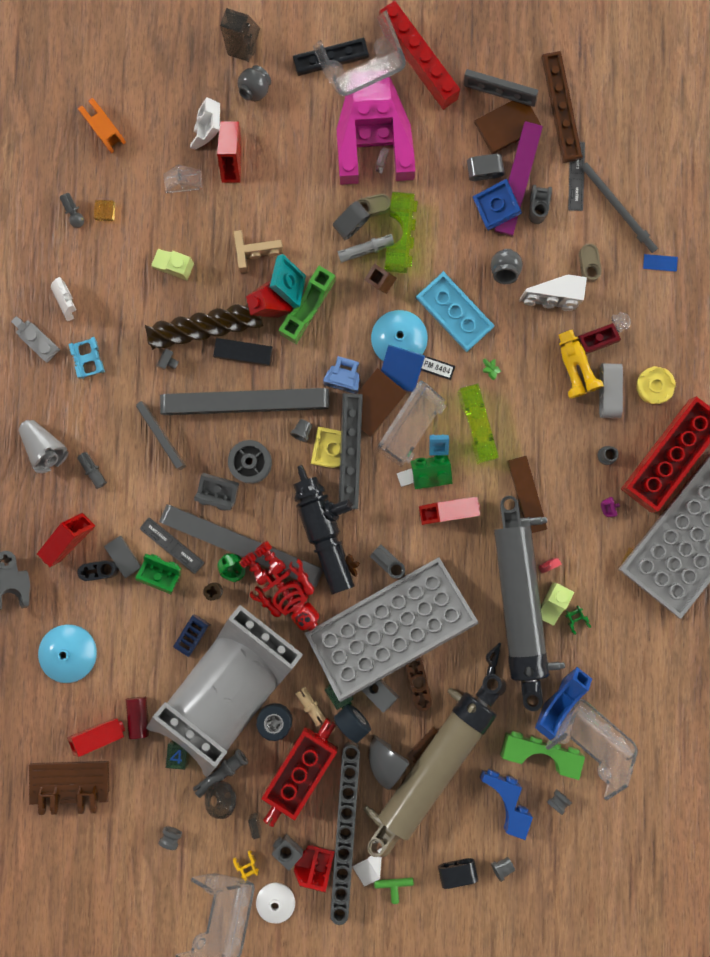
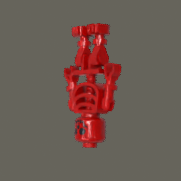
M265 541L254 552L258 557L265 556V561H269L270 571L259 567L260 564L255 562L257 557L253 552L248 553L239 562L243 568L249 566V570L254 573L257 583L264 585L263 589L256 586L255 591L259 595H255L251 591L250 597L255 601L261 602V606L271 611L270 613L274 617H280L281 614L286 616L292 612L291 620L299 630H313L318 625L317 621L320 615L311 603L306 602L309 595L314 593V587L308 580V574L304 573L302 561L297 559L296 563L299 564V568L294 567L293 562H290V569L284 571L283 569L286 568V565L282 560L275 557V553L270 551L272 546L268 541ZM291 571L298 576V581L293 580L285 584L282 581L290 575ZM276 585L278 590L273 600L270 597L267 598L264 593ZM280 593L283 594L281 601L278 598ZM287 599L288 602L284 605L283 602Z

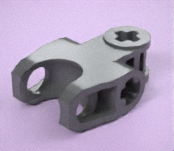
M10 551L0 552V610L2 609V595L6 593L15 594L18 597L21 609L27 608L29 606L30 591L28 571H18L15 555Z

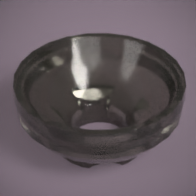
M224 781L212 784L205 794L207 812L216 819H226L232 815L236 806V794L233 787ZM213 795L217 799V804L215 807H213L211 804V798Z

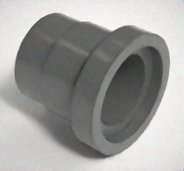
M300 419L290 435L299 441L307 442L312 424Z
M611 446L602 447L597 454L599 462L604 465L613 464L618 458L617 449ZM607 450H610L613 453V458L611 460H609L605 455Z
M508 857L497 863L495 861L491 863L492 869L500 882L504 881L506 876L515 871Z

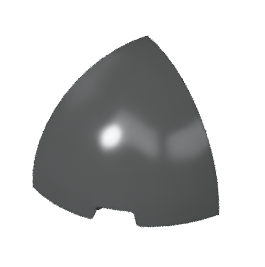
M376 735L373 736L368 752L370 768L379 784L389 790L402 776L409 765V761L391 750L389 743Z

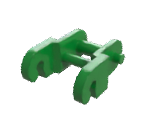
M579 606L572 612L566 611L567 615H565L570 621L568 625L573 635L577 634L574 631L573 625L581 619L585 621L588 628H591L587 616L583 615V609ZM579 613L580 617L573 620L571 616Z

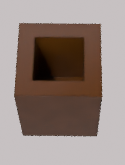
M374 264L364 280L387 294L397 278L377 264Z

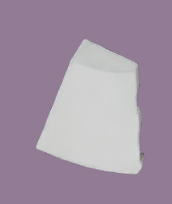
M206 97L199 108L194 132L197 133V136L190 144L191 149L195 150L202 147L219 132V102Z
M58 277L52 282L51 289L66 320L70 321L74 319L72 312L76 311V308L65 282L61 277Z

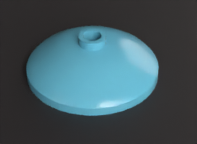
M404 310L391 311L381 316L375 323L371 334L373 350L383 362L388 345L423 354L428 341L424 323L415 314ZM402 333L403 338H398L396 334Z
M71 624L61 625L50 630L43 637L38 650L39 663L44 673L51 679L61 683H72L84 678L94 667L97 658V648L93 637L82 627ZM62 652L66 653L65 659L61 657Z

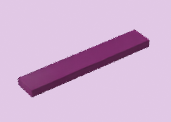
M527 121L524 122L508 180L520 208L543 128L542 125ZM518 216L495 227L494 232L512 237Z

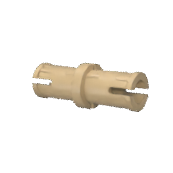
M303 687L301 691L305 696L303 697L300 691H297L295 695H297L305 707L304 711L309 713L317 727L321 725L317 716L322 723L325 722L326 718L318 708L317 701H314L306 687Z

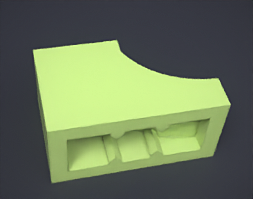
M158 249L151 266L154 269L188 281L194 262L191 257L181 253Z
M552 582L541 604L542 620L554 626L562 612L567 609L574 592L558 583Z

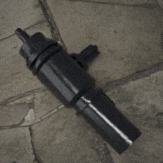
M300 465L297 469L301 481L293 485L296 492L295 502H299L296 508H299L298 512L308 541L315 546L316 550H314V553L318 554L332 595L355 587L345 560V553L341 545L342 541L338 540L340 530L336 522L339 515L352 510L353 504L352 502L350 503L349 499L337 504L326 500L328 495H323L325 488L319 484L317 477L308 479L303 465Z

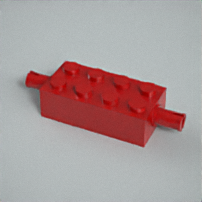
M325 719L318 733L313 732L306 726L303 728L264 791L261 799L272 806L263 819L266 824L270 821L269 826H275L281 813L294 821L296 820L335 757L338 747L329 742L328 738L337 725L333 721L330 724V719Z

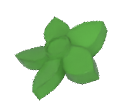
M483 359L486 366L483 372L488 373L492 380L496 379L497 374L502 371L499 367L495 366V359L490 362L487 359Z

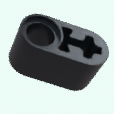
M112 560L81 565L78 568L77 574L83 581H92L115 577L119 569ZM107 564L112 568L109 575L104 571V567ZM97 569V573L86 575V571Z
M473 858L446 862L438 866L441 886L444 889L478 882L475 860Z

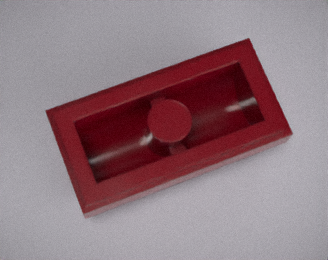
M614 323L578 336V341L581 343L586 354L621 341Z
M146 696L126 698L129 739L148 737Z

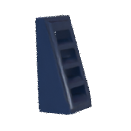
M195 614L192 615L173 647L187 657H190L211 624ZM193 623L202 628L201 631L193 627ZM189 629L197 633L198 636L195 637L188 632ZM185 635L194 640L193 644L184 639ZM182 641L183 643L188 645L190 649L187 650L179 644Z

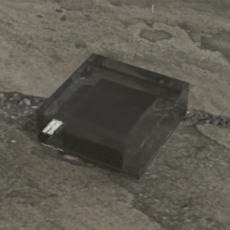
M258 813L250 815L248 823L252 838L257 839L261 837L262 830Z

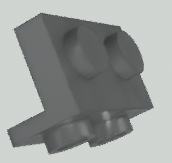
M202 473L194 500L202 505L215 506L220 510H231L236 501L239 483Z

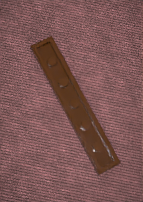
M561 51L543 54L542 62L562 161L567 163L581 160L583 157Z

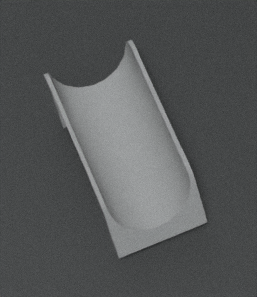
M239 605L229 617L209 650L167 703L164 702L151 718L147 729L158 732L179 744L197 761L203 775L208 777L226 755L229 747L274 689L293 669L303 654Z

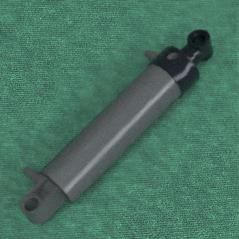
M505 496L500 504L503 529H495L494 535L509 653L510 678L515 681H521L524 707L529 711H538L543 704L541 681L539 679L550 676V670L565 668L564 662L549 663L547 660L531 526L547 523V517L520 518L518 500L513 496ZM508 499H512L515 502V507L512 510H507L504 507V503ZM535 695L539 701L536 704H530L527 698Z

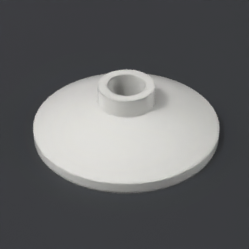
M277 882L270 883L259 891L256 899V908L259 915L265 921L281 923L292 915L295 908V897L291 889L286 885ZM277 903L279 907L273 908L271 904Z

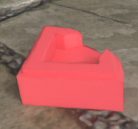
M552 558L538 568L541 573H545L562 565L559 558Z

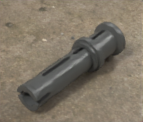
M237 749L232 757L228 760H223L221 767L193 787V791H196L195 794L201 798L228 775L233 776L235 771L242 765H247L248 760L244 753Z

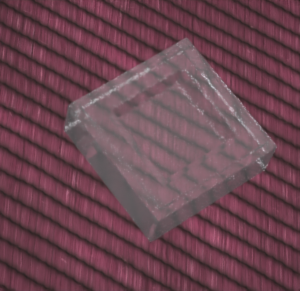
M384 147L381 149L376 162V172L383 173L389 157V149Z

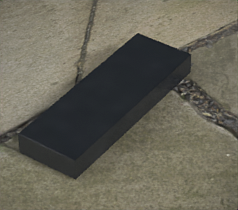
M216 338L213 357L270 366L273 347Z

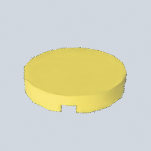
M656 366L644 370L636 382V389L641 399L655 405L668 401L673 396L676 386L673 375L667 369Z

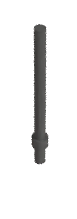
M587 162L582 165L581 168L637 234L636 238L641 243L643 242L651 253H654L658 247L649 238L650 234L640 227Z

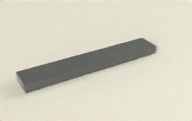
M343 393L338 503L349 499L350 503L352 502L353 504L352 509H358L363 394Z

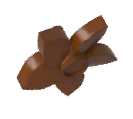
M348 554L346 563L349 572L356 577L357 571L355 568L360 563L354 561L353 557Z

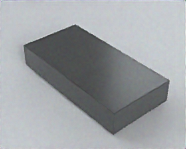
M122 536L117 537L104 546L124 578L129 577L141 568V564Z

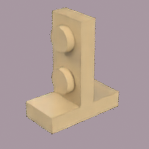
M234 231L238 266L241 273H248L247 258L259 259L264 255L275 257L279 253H283L281 240L245 245L242 231Z

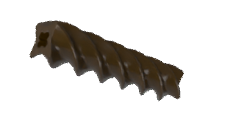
M247 303L245 306L234 304L227 310L216 308L208 314L195 313L189 319L186 317H176L171 323L158 321L152 327L145 325L148 344L154 350L155 348H168L173 344H186L193 339L205 340L212 335L223 336L230 331L242 332L248 327L260 328L263 326L261 316L250 315Z

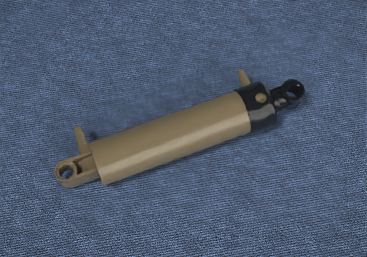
M495 674L487 675L482 682L481 688L476 693L478 699L468 692L461 695L452 688L448 689V693L458 703L379 815L369 806L364 807V811L379 827L368 843L367 849L371 856L385 857L391 852L400 838L409 840L479 739L496 719L497 714L487 705L492 707L497 698L505 693L506 683L502 678ZM493 681L498 682V687L495 690H491ZM379 842L382 845L380 853L377 851V844Z

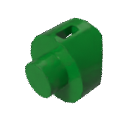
M231 553L225 554L217 564L220 576L231 582L241 580L246 572L245 568L239 563L242 559L241 556Z

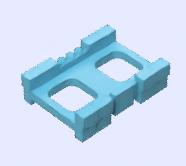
M95 337L75 344H69L71 355L74 358V362H76L75 370L78 378L82 379L105 372L99 352L97 351L99 348ZM89 343L91 353L80 355L79 346ZM94 361L96 370L85 373L84 363Z

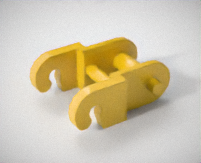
M251 850L248 851L251 862L243 867L239 865L236 857L233 858L237 872H241V878L247 881V877L253 874L257 876L259 871L254 864L256 860ZM251 866L253 870L245 873L244 869Z

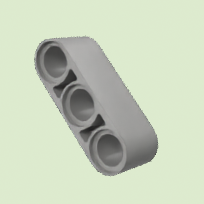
M602 363L599 380L603 382L604 387L599 389L600 418H621L623 412L622 364Z

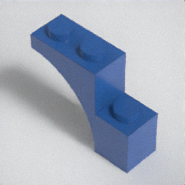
M578 667L562 679L558 692L544 703L535 729L551 741L556 736L560 725L573 706L589 691L592 678Z
M488 769V772L482 770L480 774L481 781L494 788L503 799L506 811L504 830L509 835L526 840L533 817L528 812V808L521 805L516 807L522 789L518 780L511 776L501 777L498 772Z

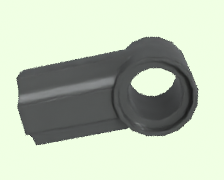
M381 544L370 555L392 578L399 579L405 574L404 565ZM394 565H400L402 568V573L398 576L391 573V568Z

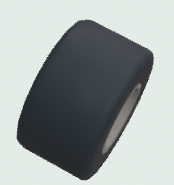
M272 703L266 705L261 710L256 723L260 735L269 741H278L288 735L292 726V715L286 706Z
M347 704L334 716L338 728L352 742L358 743L371 731L370 724L366 718L350 704Z

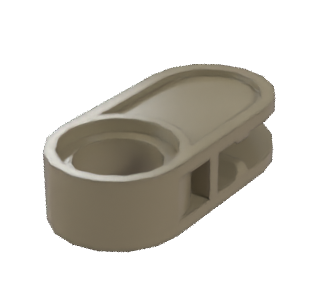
M377 194L357 200L360 204L368 206L367 212L370 217L385 214L391 207V200L386 194Z
M585 244L579 251L582 277H587V282H594L601 275L599 251L595 245ZM588 268L596 270L595 277L587 275Z

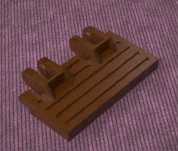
M109 761L31 763L29 765V805L38 804L39 815H44L46 812V797H50L51 815H56L58 812V795H60V804L77 803L78 814H84L85 796H90V813H96L97 794H99V803L108 802Z

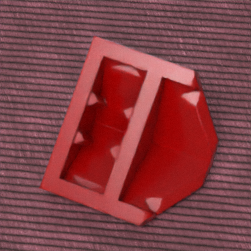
M309 845L303 851V856L294 867V873L299 886L326 893L335 851Z

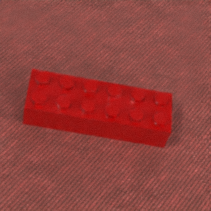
M697 396L689 399L622 486L621 490L649 512H658L710 444V406Z

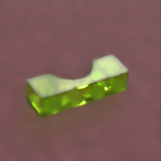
M392 192L390 217L399 222L403 235L396 244L387 247L385 270L389 272L407 273L408 267H412L413 256H409V250L413 249L414 237H411V230L415 231L416 219L412 218L413 212H417L418 201L414 200L415 194Z
M479 384L460 388L458 396L469 424L477 465L498 459V452Z

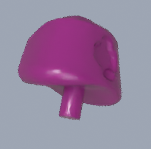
M609 497L601 502V509L606 517H616L618 515L615 508L620 507L619 503L614 504L613 497Z

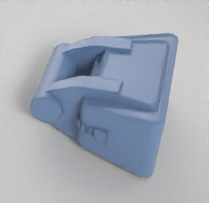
M338 356L336 365L331 366L327 371L323 384L357 394L360 379L356 369H358L359 362ZM344 365L347 367H351L352 370L340 368V366Z

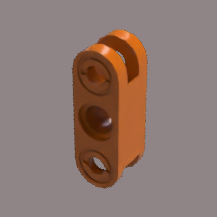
M92 97L88 102L97 114L91 117L82 105L77 109L112 154L114 152L113 145L117 142L124 145L126 141Z

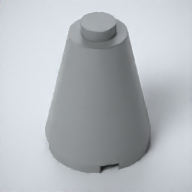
M26 420L21 423L19 434L31 466L36 473L51 471L50 467L53 465L58 467L66 460L68 449L34 420Z

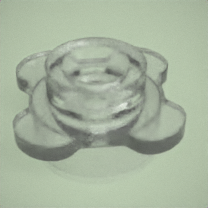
M620 312L618 315L614 314L611 317L617 332L620 333L623 329H629L631 320L628 314Z

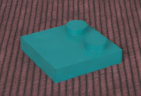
M284 254L278 255L270 288L293 308L300 307L306 275Z

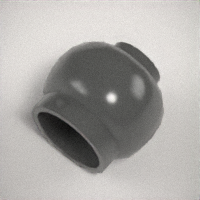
M258 65L245 69L238 77L237 84L240 95L248 101L256 102L262 100L267 95L271 85V78L266 70Z
M503 249L492 257L490 268L494 280L500 284H512L518 279L523 268V261L517 252L511 249Z

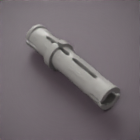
M392 234L377 239L372 238L371 241L337 252L340 262L343 263L369 253H378L379 250L395 246Z

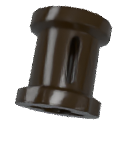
M210 583L204 587L203 594L207 600L214 601L222 596L223 588L219 583ZM215 587L214 589L218 591V593L212 596V593L209 592V589Z

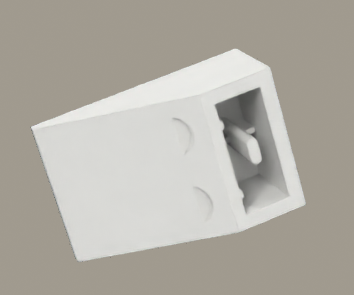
M565 275L527 288L519 301L529 306L541 304L544 308L561 307L564 311H573L584 300L587 277Z

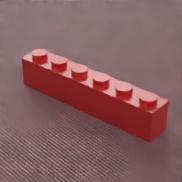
M394 0L379 11L380 25L441 108L444 110L457 101L460 88L397 2Z

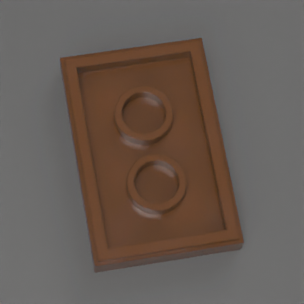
M510 101L476 119L474 122L491 154L519 141L525 121L541 125L531 106L516 101Z
M378 368L357 393L363 394L361 430L371 437L407 394L404 389Z

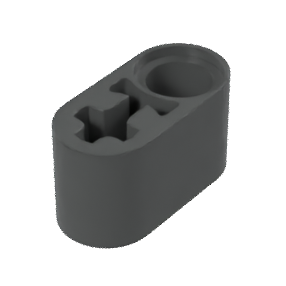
M501 154L475 156L467 160L470 181L495 179L505 174Z
M355 201L333 223V227L344 240H348L368 221L370 215L359 201Z

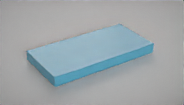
M444 271L416 296V299L466 352L495 327Z

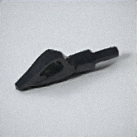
M498 643L486 655V661L489 664L486 675L495 674L501 643Z

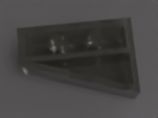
M226 8L220 27L227 54L249 62L251 55L253 56L256 50L255 43L260 27L249 15Z

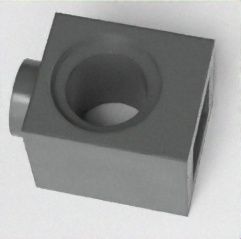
M287 834L283 838L279 837L272 845L274 847L272 855L289 871L303 856V849ZM288 847L291 853L284 854L281 849Z

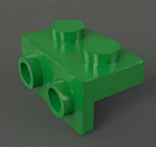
M436 455L426 459L417 458L410 461L415 489L453 484L451 463L447 455Z
M145 554L144 562L135 579L138 582L171 595L181 576V568L174 562L161 560L157 555Z

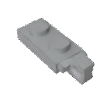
M17 316L11 321L18 328L16 333L46 363L60 350L32 322L27 320L24 323Z

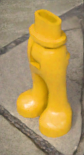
M573 330L559 334L562 359L572 383V388L568 391L569 399L583 396L587 392H593L604 387L603 382L595 378L584 348L578 341L579 338L575 337ZM577 365L580 366L583 373L586 389L579 376Z

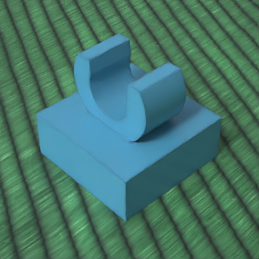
M429 435V455H449V435Z

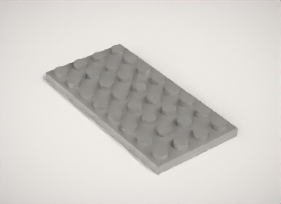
M710 455L618 569L679 619L684 616L710 583Z
M438 557L321 623L313 630L307 631L305 635L338 700L342 702L479 623Z

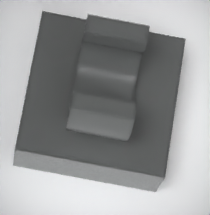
M164 349L156 367L164 370L168 365L176 369L179 361L171 358L172 351Z

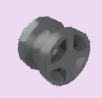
M557 789L554 792V797L547 801L561 815L565 813V808L572 804Z
M164 827L162 831L163 837L160 838L158 844L168 850H177V842L181 838L182 832L174 827Z

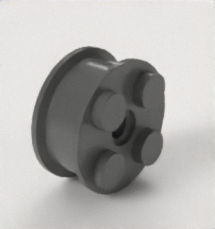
M245 440L239 442L231 449L228 456V467L235 478L244 483L253 484L262 481L268 476L272 467V459L269 451L261 443ZM249 459L253 460V463L251 465L247 464V461Z

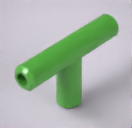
M413 878L386 879L374 882L375 889L390 888L392 904L399 903L398 887L414 885Z

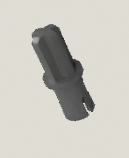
M88 453L80 454L77 459L86 471L85 475L90 477L95 488L99 489L107 484V481H105L98 470L99 466L94 464Z

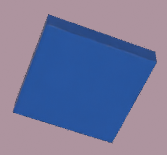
M507 179L473 196L487 231L522 214Z
M388 345L381 371L402 389L414 393L425 355Z

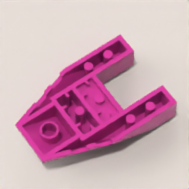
M389 72L351 74L336 129L340 185L359 184L357 147L393 145L395 180H414L415 158L411 124Z

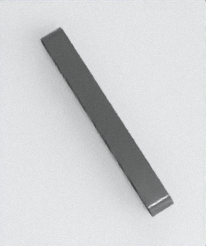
M327 388L160 395L161 415L323 410L330 408L329 389Z
M166 504L159 520L164 525L241 557L246 556L250 552L255 554V549L262 544ZM275 548L270 549L271 552L275 553V557L282 560L286 565V568L283 569L284 571L290 569V562H293L294 567L299 568V564L296 563L299 558ZM255 554L257 557L255 562L269 568L270 564L269 561H265V556L258 557ZM301 560L304 573H307L309 576V582L314 587H317L323 569ZM291 571L289 576L297 579L298 576Z
M352 741L345 743L342 750L331 901V920L336 925L346 923L349 915L360 747ZM354 748L357 753L354 756H348L346 750ZM347 768H352L355 770V773L352 776H348L344 771ZM351 788L354 793L347 796L343 793V790ZM344 808H349L352 810V813L346 816L341 811ZM343 828H348L351 832L348 835H343L340 831ZM345 848L349 851V853L347 855H341L339 853V850ZM339 869H346L347 874L340 875L337 871ZM338 889H344L346 893L344 895H338L336 891ZM337 909H341L345 913L343 915H337L335 911Z

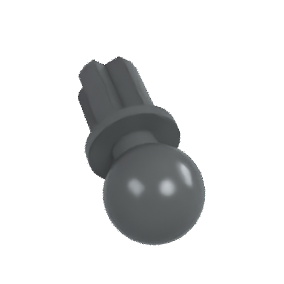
M70 193L61 195L60 200L66 210L65 214H70V224L75 228L82 227L85 220L83 215L76 211L79 209V206L76 207Z

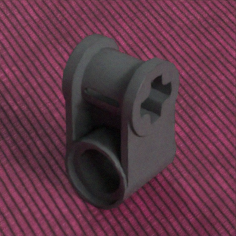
M532 185L529 219L532 223L540 224L545 220L549 212L552 187L540 188ZM535 210L541 211L542 215H538Z

